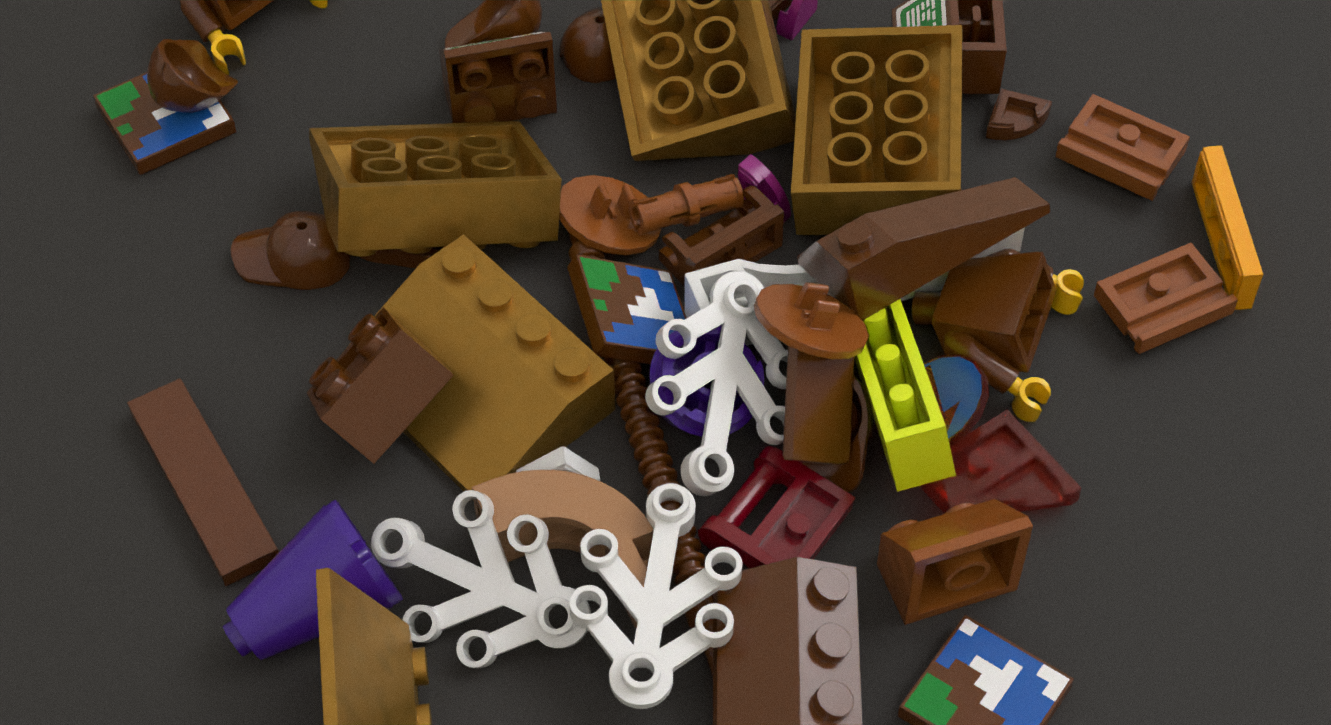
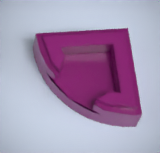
M793 0L786 12L780 10L776 26L777 34L792 41L817 10L818 0Z
M750 154L738 165V180L742 190L750 185L758 188L774 205L778 204L784 210L785 222L791 217V210L782 186L772 172L761 161Z

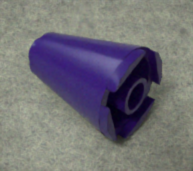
M333 500L326 506L323 505L226 608L231 621L222 627L242 657L253 651L260 660H263L319 637L316 569L330 568L388 610L394 608L393 605L403 599L387 572L367 546L366 541L337 500Z

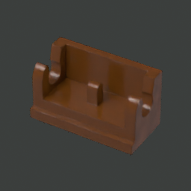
M750 185L743 189V196L746 199L741 208L735 209L684 240L674 232L664 235L662 240L667 246L658 250L659 261L671 271L684 287L685 273L736 259L755 263L782 246L784 210L778 204L774 205L758 188Z

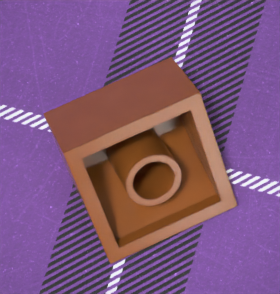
M992 499L976 505L973 503H962L952 507L943 515L920 522L917 520H906L894 525L887 532L881 533L877 566L904 625L1018 590L1033 529L1029 517L996 499Z

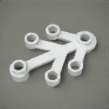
M732 271L724 274L712 286L710 304L685 320L673 319L659 329L656 335L658 350L668 358L677 359L694 348L697 338L722 325L717 350L675 376L665 375L658 378L648 386L645 394L646 403L654 413L669 415L683 406L688 395L712 381L701 447L690 452L681 464V478L684 485L692 493L699 496L713 495L726 488L732 481L734 464L732 458L726 452L736 390L755 418L760 438L770 445H779L784 441V432L782 435H779L771 429L770 418L775 416L784 425L785 406L775 405L743 354L745 336L747 335L766 362V376L769 382L779 389H786L787 377L783 376L780 372L779 362L780 360L787 362L788 350H785L779 339L771 335L758 321L754 304L761 289L764 287L756 277L743 271ZM734 290L740 291L746 297L748 302L747 308L741 307L736 303ZM669 330L678 331L684 339L683 348L672 345L668 337ZM659 386H665L672 391L674 396L672 405L661 401L658 395ZM706 458H711L717 463L720 470L718 477H712L706 472L704 467Z
M674 483L664 484L655 488L647 498L646 518L653 527L654 533L644 587L618 556V541L611 532L604 529L592 530L582 538L580 545L581 560L584 566L593 572L599 573L636 620L637 628L634 645L608 616V600L602 589L594 585L581 586L572 593L569 601L570 616L577 626L587 629L613 662L609 670V683L614 696L624 705L636 709L651 708L664 701L672 689L673 672L708 648L725 645L733 635L734 618L731 611L722 604L711 603L703 606L698 611L694 628L660 648L664 626L718 590L734 588L741 580L743 566L742 558L738 552L729 547H718L710 551L706 556L705 568L670 590L678 537L685 535L693 527L696 508L695 499L691 492L685 487ZM664 501H677L682 506L677 510L669 511L662 508L660 504ZM595 545H605L611 550L603 557H595L588 552ZM725 562L733 566L734 571L728 575H720L712 567L717 563ZM586 600H592L598 603L600 608L594 613L585 614L578 610V605ZM709 619H719L726 627L720 632H710L704 628L703 624ZM635 668H648L653 673V676L647 681L638 682L632 679L629 674Z
M468 490L459 494L453 503L452 510L455 520L460 525L468 528L481 567L426 543L422 530L412 521L402 518H389L381 522L374 530L371 538V548L376 559L382 564L395 568H408L414 564L471 590V592L434 607L415 605L409 608L402 620L409 624L412 641L432 642L441 635L443 630L502 606L526 615V617L491 633L482 630H470L459 638L456 647L459 660L468 667L484 668L491 665L498 655L535 640H539L544 645L552 648L571 647L581 641L588 631L577 626L571 619L569 601L576 589L562 586L547 546L549 538L548 528L537 517L520 515L512 520L507 530V537L511 546L525 553L536 592L515 583L492 520L494 505L487 495L478 491ZM477 498L482 504V513L478 519L469 521L465 516V506L470 500ZM526 523H533L537 528V538L532 544L525 546L519 540V531ZM398 531L402 535L403 544L399 551L391 554L386 548V539L390 533ZM587 600L578 605L579 611L591 614ZM561 604L567 610L568 619L563 627L556 629L549 622V612L554 606ZM426 612L431 617L432 626L427 634L421 636L416 632L414 622L419 614ZM477 637L482 638L487 646L485 656L479 661L472 659L468 650L471 641Z

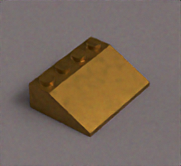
M601 0L631 156L634 161L746 155L794 141L796 116L768 0Z
M962 25L802 30L791 184L796 235H828L866 213L961 191Z
M520 121L309 128V140L327 229L338 252L362 257L373 255L377 250L401 249L407 253L420 254L431 251L432 247L447 246L463 234L480 250L484 249L487 244L509 243L519 248H532L538 246L542 241H558L562 179Z
M464 234L419 264L383 305L385 309L442 360L454 374L403 432L463 491L472 490L473 486L491 479L516 473L517 469L561 446L567 447L615 411L614 370Z
M330 568L316 569L324 725H432L430 704L419 705L417 686L429 685L425 647L413 648L409 624Z

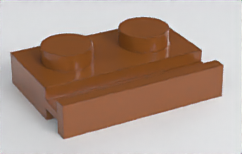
M1092 94L1070 125L1065 138H1061L1058 142L1055 157L1153 201L1160 186L1164 185L1186 152L1190 136Z
M1191 242L1098 281L1093 295L1123 335L1129 334L1135 342L1134 349L1138 354L1233 314L1238 301L1234 294L1228 295L1222 288L1223 281Z

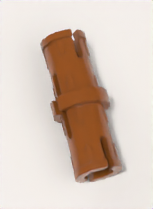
M728 174L701 184L691 185L688 182L676 184L673 187V191L650 198L630 201L629 214L634 230L638 231L639 236L672 225L683 224L685 227L696 225L700 222V218L722 211L741 208L744 203L743 190L738 178H735L734 174Z

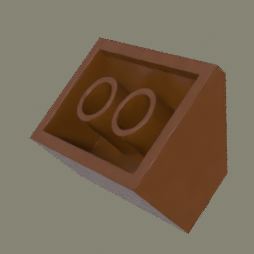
M794 557L742 570L741 580L734 588L718 590L714 593V603L726 606L733 614L734 626L733 635L729 642L721 647L713 648V725H862L856 567ZM713 619V632H720L726 627L721 620Z

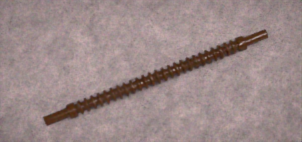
M568 232L572 245L568 251L570 262L576 254L605 259L604 252L585 245ZM604 358L603 361L614 370L616 403L622 409L620 415L626 422L625 431L631 435L629 443L635 449L633 452L634 459L640 462L638 472L644 476L642 480L643 486L649 490L647 498L655 488L668 483L681 485L676 481L678 473L672 467L673 458L667 454L669 447L668 443L663 440L664 431L658 426L660 423L659 416L646 403L645 394L647 387L645 385L647 382L646 377L641 374L642 365L638 362ZM664 501L660 504L662 508L669 511L677 510L682 506L677 501ZM694 525L688 533L678 537L672 572L677 575L675 578L676 586L705 568L706 556L699 552L702 546L701 541L695 538L697 530ZM714 594L684 613L688 626L691 629L695 627L698 611L703 606L714 603ZM709 619L703 624L704 628L710 632H713V619ZM710 647L704 653L713 677V647Z

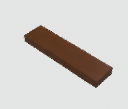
M181 378L128 401L127 404L133 419L225 587L265 568L279 553L278 548Z

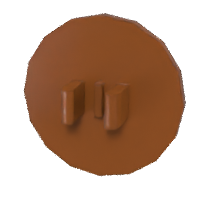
M589 175L576 177L562 186L559 220L570 234L587 246L611 254L632 255L643 253L656 244L661 231L659 229L639 236L638 231L634 230L629 214L630 201L647 198V196L632 185L610 177Z
M808 282L803 286L773 284L761 289L754 304L758 321L771 335L784 344L808 355L826 359H850L862 353L869 337L865 323L851 308L836 298L827 295L829 286L825 284Z

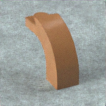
M528 470L497 477L472 487V490L487 495L494 505L492 520L507 562L525 556L524 552L514 549L508 541L507 530L510 523L520 515H532L541 519L546 524L549 531L547 541L549 549H568L581 553V541L588 532L595 529H604L611 532L618 541V556L644 587L654 529L640 509L611 486L591 477L573 472ZM476 498L473 500L476 519H478L482 513V504ZM526 523L521 527L519 540L523 545L528 546L536 540L538 534L536 526L533 523ZM595 545L588 552L595 557H603L611 550L605 545ZM626 609L634 627L637 628L636 620Z

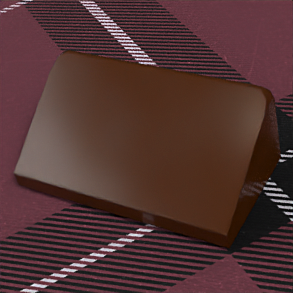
M788 346L783 441L784 460L808 464L845 465L849 462L854 357L850 359H826L808 355Z

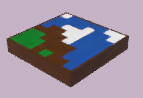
M148 72L93 95L97 109L140 175L237 132L234 119L221 100L205 110L193 113L170 111L160 107L150 95L147 82Z
M578 254L575 255L567 266L593 352L599 357L651 364L657 349L656 335L659 329L673 319H687L671 271ZM669 330L668 335L674 332L675 330Z
M964 615L899 706L898 717L911 725H1047L1071 690L1074 678Z

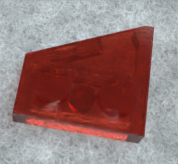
M1008 410L950 444L956 476L920 485L923 491L944 514L952 507L962 503H973L976 505L992 499H996L1019 512L1070 506L1079 500L1082 489Z

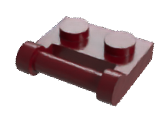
M767 446L755 459V470L719 515L709 516L698 530V536L711 551L718 547L732 548L739 553L743 564L748 568L794 557L814 560L850 513L856 497L801 462L784 460L782 450ZM782 483L788 487L751 536L739 529L740 525L773 484Z

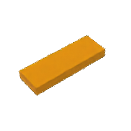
M1222 145L1203 147L1202 151H1200L1191 182L1217 268L1223 281L1224 290L1228 295L1234 294L1238 299L1235 310L1252 309L1263 277L1262 268Z

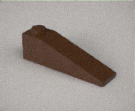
M1014 177L866 213L813 243L797 256L799 265L819 284L828 285V292L851 308L863 321L1051 212L1050 204Z

